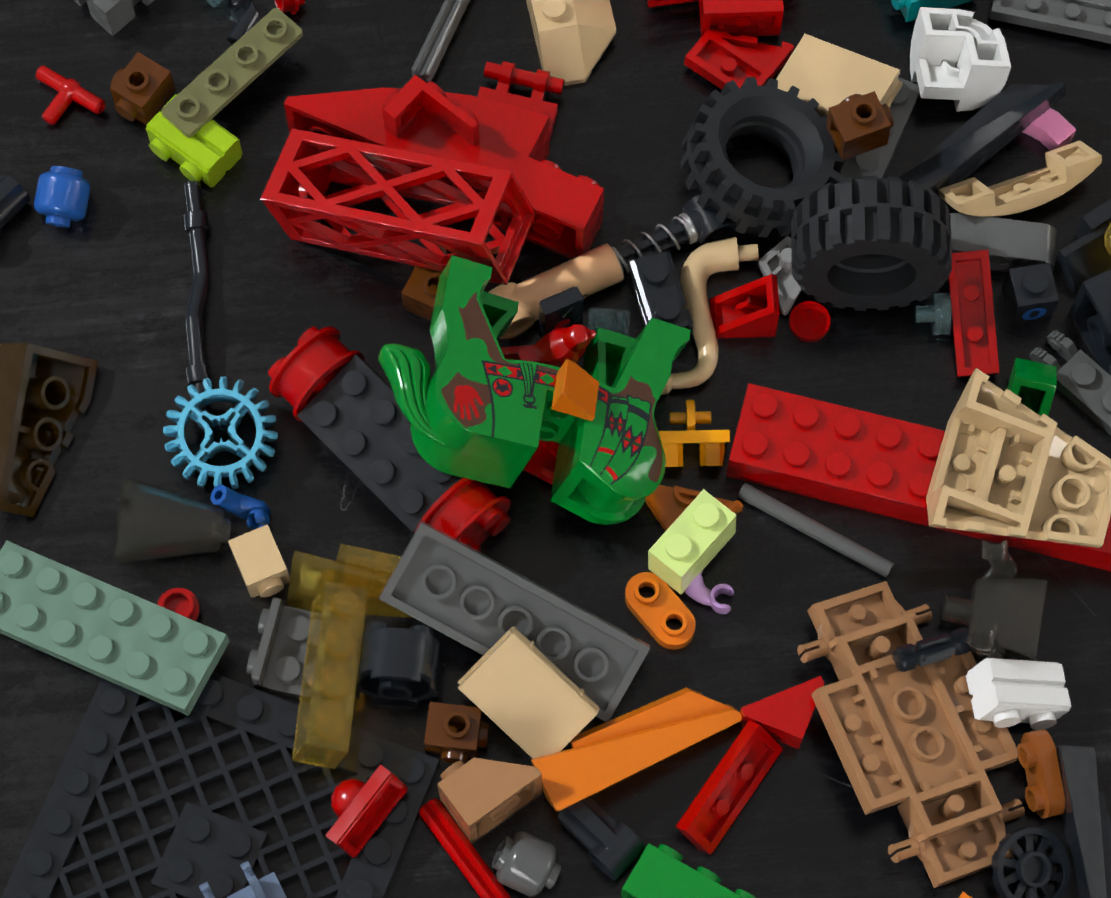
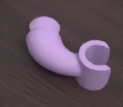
M702 572L695 577L684 591L698 603L711 606L716 613L727 614L731 611L729 605L719 604L715 598L720 594L734 595L732 587L727 584H718L710 590L704 584L703 576H701Z

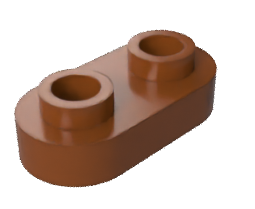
M1045 729L1024 733L1021 743L1017 746V754L1020 764L1026 772L1028 783L1025 789L1026 802L1030 810L1036 812L1043 819L1061 815L1065 810V795L1055 744Z

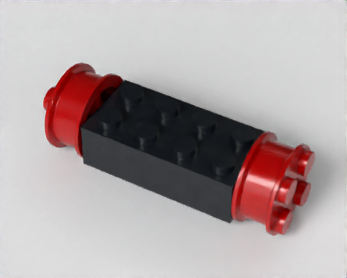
M314 326L305 331L299 338L298 345L286 357L276 361L269 369L268 375L271 377L269 384L270 393L277 398L284 397L294 407L293 416L298 421L304 422L413 533L417 530L420 522L424 521L480 552L481 548L479 546L490 535L496 536L509 524L511 518L507 515V512L510 508V500L506 496L497 497L484 482L449 475L429 465L421 457L413 443L410 422L399 408L391 386L365 362L364 355L357 350L350 351L340 341L341 334L336 327L329 326L318 330Z

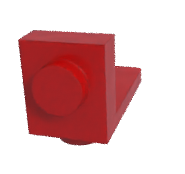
M414 75L401 90L395 89L384 101L382 109L384 127L396 137L425 109L474 146L480 140L479 123L475 114L463 105L458 107L448 100L444 91L432 81L426 83L417 75Z

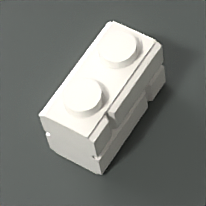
M985 658L970 669L966 675L969 694L973 695L971 703L975 719L994 721L995 727L998 728L1011 727L1018 723H1030L1032 729H1047L1057 723L1056 720L1069 712L1071 708L1068 689L1064 688L1066 680L1062 664L1057 662Z

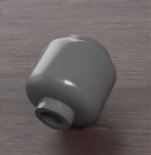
M518 831L512 837L506 835L499 844L492 862V868L497 870L498 882L530 897L536 896L544 887L551 889L559 876L561 865L555 862L556 848L554 845L524 831Z

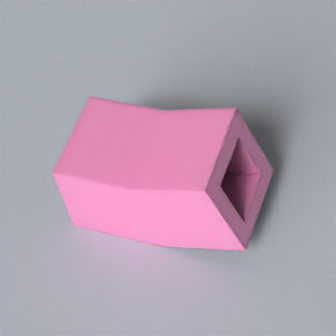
M1050 108L1022 132L1039 140L1051 151L1070 143L1073 140L1076 129L1059 112Z

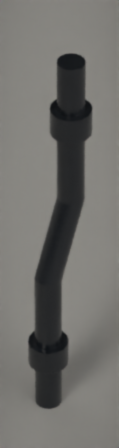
M189 181L184 184L187 213L183 217L185 232L190 235L194 277L185 318L190 366L186 368L188 386L194 385L200 394L205 392L203 379L209 378L212 384L211 366L206 364L202 326L210 281L206 241L209 221L208 213L203 211L201 183L199 181ZM211 404L200 408L202 411H207L211 414Z

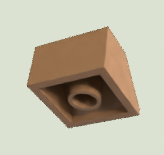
M473 758L466 764L462 760L455 762L440 775L443 780L437 783L440 802L471 844L542 794V774L537 767Z

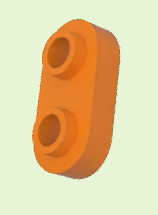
M641 572L634 575L627 583L625 590V602L629 610L662 647L677 650L687 646L694 636L696 626L695 618L691 611L667 583L654 573ZM643 587H650L654 590L655 594L650 598H644L639 594V590ZM670 619H678L682 623V627L678 630H671L667 627L666 622Z

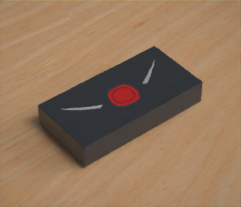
M574 286L540 301V337L556 328L570 327L577 324L583 325L584 298L578 287Z

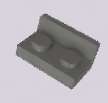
M273 597L270 609L264 608L259 619L258 633L263 634L259 650H251L247 664V674L251 675L255 689L301 700L306 699L327 620L326 615L284 606L282 599Z

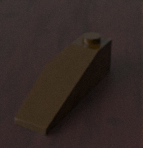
M30 343L0 344V511L34 517L54 477V465L62 449L68 448L73 438L71 431L79 415L85 414L91 402L98 364L97 360Z

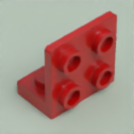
M699 0L701 37L708 29L728 32L732 36L780 35L784 14L783 0Z

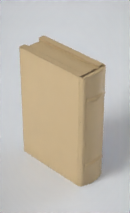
M804 34L776 79L778 80V89L788 92L793 85L800 89L797 97L807 103L814 98L819 103L815 111L821 118L828 115L829 107L840 104L842 100L854 94L865 95L875 91L881 105L886 103L890 107L903 85L902 81H899L898 78L900 74L899 69Z
M511 627L458 681L460 684L458 689L533 759L560 752L599 712V706L584 693V689L579 688L534 645V641H529L516 627Z

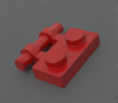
M487 61L484 77L498 80L497 87L494 90L480 86L477 97L509 103L548 115L550 143L558 113V104L546 102L545 97L547 92L562 95L565 79L550 76L549 71L538 69L536 73L518 69L515 63L503 61L501 65ZM512 84L533 88L531 98L511 94Z

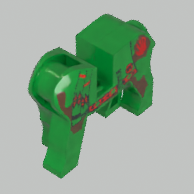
M452 255L439 277L430 325V334L435 353V367L432 378L430 366L422 351L396 343L385 344L380 349L378 360L389 379L395 400L410 422L412 440L421 457L433 468L443 473L510 489L537 450L539 440L557 442L559 445L550 501L596 524H617L633 517L643 506L645 498L652 494L659 486L665 473L666 458L654 419V410L671 376L672 362L690 339V329L652 317L637 339L597 327L595 330L596 336L586 347V352L583 355L584 370L599 382L594 420L589 421L551 409L556 375L560 367L531 361L506 360L497 341L505 333L517 314L519 302L483 291L491 278L492 267Z

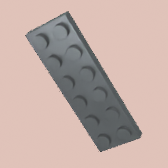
M424 521L420 522L379 596L380 600L482 655L511 627H516L529 641H534V645L579 688L584 689V693L599 706V712L596 717L605 722H608L650 650V645Z

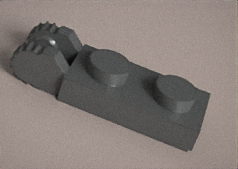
M1058 330L1052 331L1047 336L1048 343L1067 363L1061 368L1057 360L1040 347H1036L1029 357L1034 362L1057 366L1056 388L1111 436V375L1081 349L1078 351L1074 342L1065 337L1064 334Z

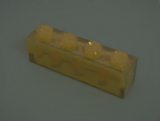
M326 581L313 599L292 761L335 769L348 753L368 594L367 589Z

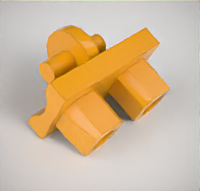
M694 399L685 400V412H669V425L685 424V431H658L665 453L666 467H683V443H699V466H722L725 442H730V430H695L696 424H711V411L695 412Z

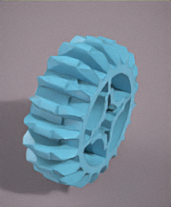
M220 377V389H212L210 379L206 378L203 379L205 392L199 394L197 388L191 384L187 387L188 393L192 398L191 401L188 402L179 395L175 398V403L182 409L181 413L175 410L167 411V418L177 423V425L163 427L164 435L176 437L175 440L169 441L164 445L166 452L180 451L179 454L174 456L171 463L175 468L180 467L186 462L188 463L182 473L183 478L186 480L190 479L196 471L200 473L197 480L198 487L204 488L208 477H213L214 488L222 485V478H229L231 488L237 489L239 485L236 475L242 473L245 480L251 483L254 481L253 473L249 469L252 465L262 472L267 468V465L259 456H274L275 450L271 446L264 444V442L278 440L277 432L265 430V428L276 424L275 415L261 416L270 408V403L267 400H263L254 405L253 402L257 399L259 391L256 388H252L245 396L242 395L244 389V382L242 380H237L233 390H228L227 377ZM215 402L235 404L234 408H230L225 414L220 416L211 415L207 411L200 409ZM246 413L250 415L256 427V438L251 449L236 434L241 419ZM190 419L194 420L205 433V438L199 445L200 449L195 455L189 450L185 439ZM230 424L228 435L232 442L230 440L223 442L221 439L220 443L215 441L211 443L214 436L210 426L215 427L219 425L221 430V425L228 426ZM222 451L230 452L236 457L239 456L241 458L238 462L226 466H214L205 463L208 459H212L214 455Z

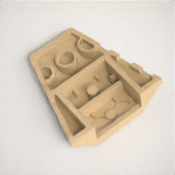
M976 368L946 426L926 496L929 526L1097 548L1102 547L1111 516V459L1078 436L1072 438L1057 427L1056 421L1044 413L1041 416L1021 403L1022 398L1008 389L1003 391L988 381V375Z

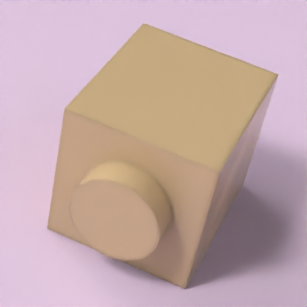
M268 524L228 540L251 598L258 595L263 598L275 595L283 590L284 584L291 582Z

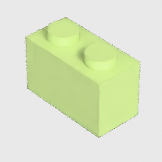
M703 489L649 549L648 569L679 594H682L695 577L702 572L736 532L737 515Z

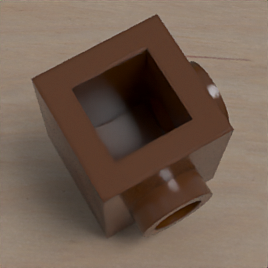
M139 52L136 53L126 68H120L115 73L110 85L115 110L127 120L134 121L137 119L145 125L161 110L176 90L171 71Z
M875 91L865 95L854 94L848 96L840 104L829 107L826 128L842 161L887 145L890 129L894 126V120L886 103L881 105Z
M430 702L424 739L425 754L441 756V761L449 764H454L460 760L466 764L467 759L478 758L479 747L487 748L490 722L483 721L482 710L478 707Z

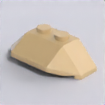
M526 0L542 70L549 71L550 76L565 79L564 86L586 82L592 69L616 34V25L610 0Z

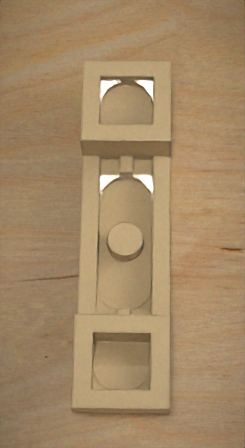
M1077 141L1045 152L1046 167L989 187L973 177L938 189L939 197L955 210L967 215L995 217L1020 213L1046 204L1074 188L1102 163V155L1082 141Z

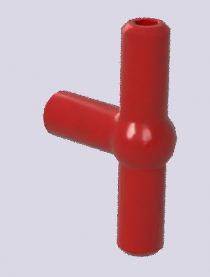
M45 65L37 69L36 79L58 91V94L42 114V119L48 124L55 125L72 101L77 102L95 114H100L104 111L106 107L105 101L82 88L77 80L67 79Z

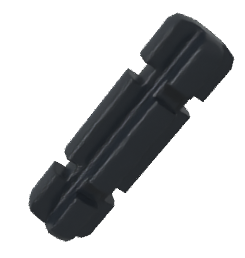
M963 627L951 631L952 634L943 633L916 641L915 645L910 643L900 646L892 653V659L898 671L906 672L915 669L917 665L922 667L951 658L953 654L958 656L968 653L975 647V640L972 637L971 631Z

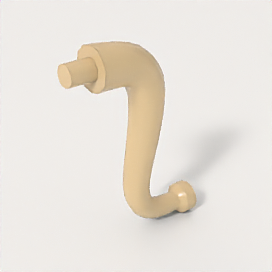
M736 237L721 239L698 247L684 262L680 271L679 282L686 300V309L689 310L694 325L692 335L698 350V361L696 366L689 371L671 374L661 395L669 394L672 389L698 386L713 374L718 362L719 348L709 308L707 280L714 273L738 271L739 262L759 260L758 244L738 245Z

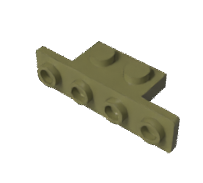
M273 8L161 110L163 117L184 136L191 138L302 38V29L281 10Z

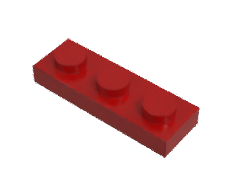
M989 250L952 253V271L949 276L957 378L971 377L976 368L988 376L999 375Z
M748 721L675 827L700 851L711 855L783 748L760 724Z

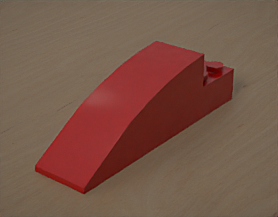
M373 88L289 96L284 102L289 133L293 128L512 171L536 212L526 240L573 259L588 252L603 223L604 188L587 176H573L562 171L557 164L546 160L549 154L548 115L509 103L472 95L444 92L448 100L458 107L460 105L467 107L477 117L480 140L473 146L425 109L419 113L398 137L384 127L383 104L392 91L395 89L401 90L402 88ZM351 157L343 160L361 168ZM372 165L380 174L390 173ZM447 176L437 179L457 188ZM470 185L476 193L484 192L483 190ZM496 215L493 224L497 228L507 231L512 218Z

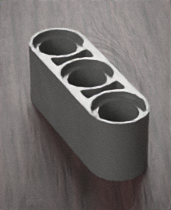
M949 213L951 216L952 253L989 250L990 270L1008 272L1012 268L1050 263L1052 272L1054 271L1057 229L1055 227L1037 222Z

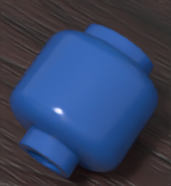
M51 166L50 171L40 174L34 209L39 214L46 216V224L70 228L71 221H79L85 218L91 187L89 181L82 177V171L63 166Z

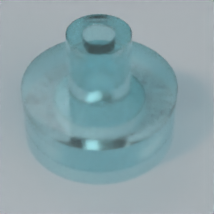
M933 293L931 306H916L915 308L916 322H931L932 335L950 334V293Z

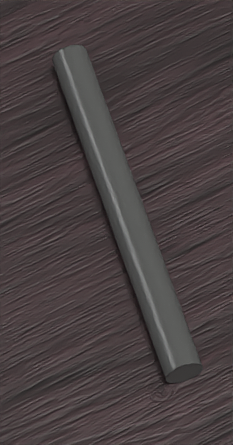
M744 483L737 496L741 500L885 578L888 577L894 566V563L747 483Z

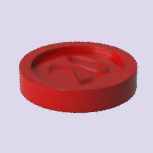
M805 301L793 308L789 317V328L796 338L805 342H815L827 334L830 327V315L823 305L814 301Z

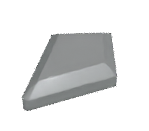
M789 236L785 237L758 260V266L764 277L770 274L777 276L779 308L783 315L789 313L802 291L792 275L791 238Z

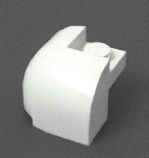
M920 7L911 39L910 75L911 82H918L921 98L954 100L956 112L974 110L987 105L1000 94L1011 69L1005 39L1000 29L992 30L986 24L973 19L974 12Z

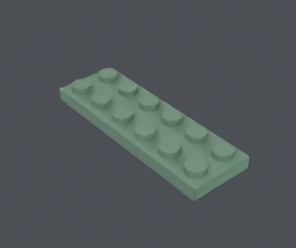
M7 540L0 550L1 634L189 716L230 642L226 634Z

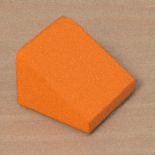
M566 359L556 375L551 409L593 421L599 382L575 362Z

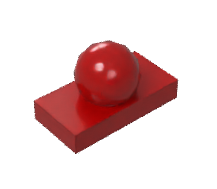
M381 764L366 783L358 779L342 781L335 787L331 795V806L334 813L338 816V820L325 836L351 857L355 858L406 793L408 787Z

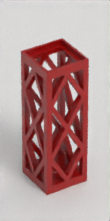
M293 128L260 198L292 240L443 272L451 256L454 255L492 267L489 282L502 285L508 284L536 216L535 210L512 171ZM351 157L361 168L343 160ZM372 165L390 173L380 174ZM447 176L457 188L437 179ZM331 182L355 186L325 196ZM470 185L483 190L484 192L476 193ZM401 196L448 206L418 215ZM379 197L397 217L350 208L349 206ZM496 215L512 218L505 236L493 224ZM470 218L475 219L470 232L444 227ZM325 219L333 229L314 220ZM345 227L358 232V234L351 235ZM489 233L494 240L485 243L486 237ZM418 239L425 248L408 240ZM438 246L454 253L445 255Z

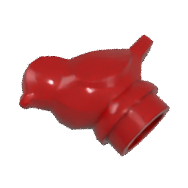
M580 324L556 328L541 337L534 345L521 349L518 353V360L543 363L560 368L566 359L577 364L586 352V347L595 338L596 332Z

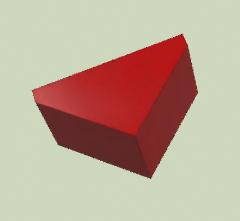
M767 275L709 299L710 312L717 339L775 337L780 315L776 275Z
M816 677L742 707L740 709L743 718L740 721L741 726L744 727L748 721L758 723L774 740L799 749L816 707L811 694L817 688L824 686L822 677Z

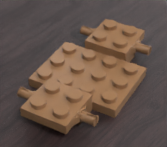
M887 581L813 604L807 612L818 633V640L799 645L797 651L799 656L803 655L800 658L803 663L826 656L839 679L838 682L817 688L811 696L865 815L901 803L897 808L908 830L909 839L888 846L889 855L896 853L891 857V860L894 863H898L901 860L917 855L922 861L933 887L937 888L990 868L993 854L999 846L998 843L1006 836L1005 822L1025 815L1024 806L1016 809L1022 804L1019 799H1014L1003 805L1000 804L986 774L987 771L1015 762L1018 759L1017 747L1007 727L998 728L995 727L994 721H983L974 717L971 703L973 695L969 694L966 680L968 671L977 665L971 651L958 656L953 654L951 658L922 667L917 665L915 669L906 672L898 671L892 659V653L900 646L910 643L915 645L916 641L923 640L916 625L930 622L932 620V612H927L930 608L926 604L905 611L895 600ZM1008 850L1005 857L1011 859L1013 856Z

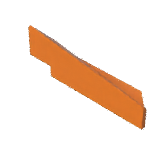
M686 687L577 734L569 742L571 749L537 757L531 761L533 766L537 767L542 774V789L547 801L555 811H560L742 721L743 718L741 713L733 706L718 702Z

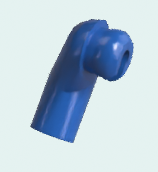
M218 485L212 491L211 502L227 512L247 520V526L250 529L255 530L267 524L269 526L271 510L264 501L240 494L224 485Z

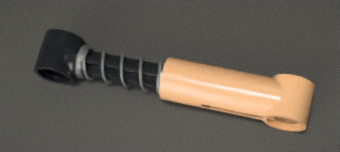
M700 193L683 206V213L679 214L678 217L674 216L671 223L665 226L657 224L652 232H641L639 237L632 241L624 239L622 245L617 248L607 243L518 284L510 282L507 285H499L488 293L519 302L517 314L500 339L505 340L516 337L528 330L535 321L539 320V303L541 300L574 286L578 287L583 298H587L623 281L624 271L630 272V262L634 259L667 252L675 247L680 250V245L684 243L692 244L696 242L702 246L709 242L726 239L735 231L736 224L727 217L722 224L716 221L714 218L718 211L711 205L702 209L697 203L701 195Z

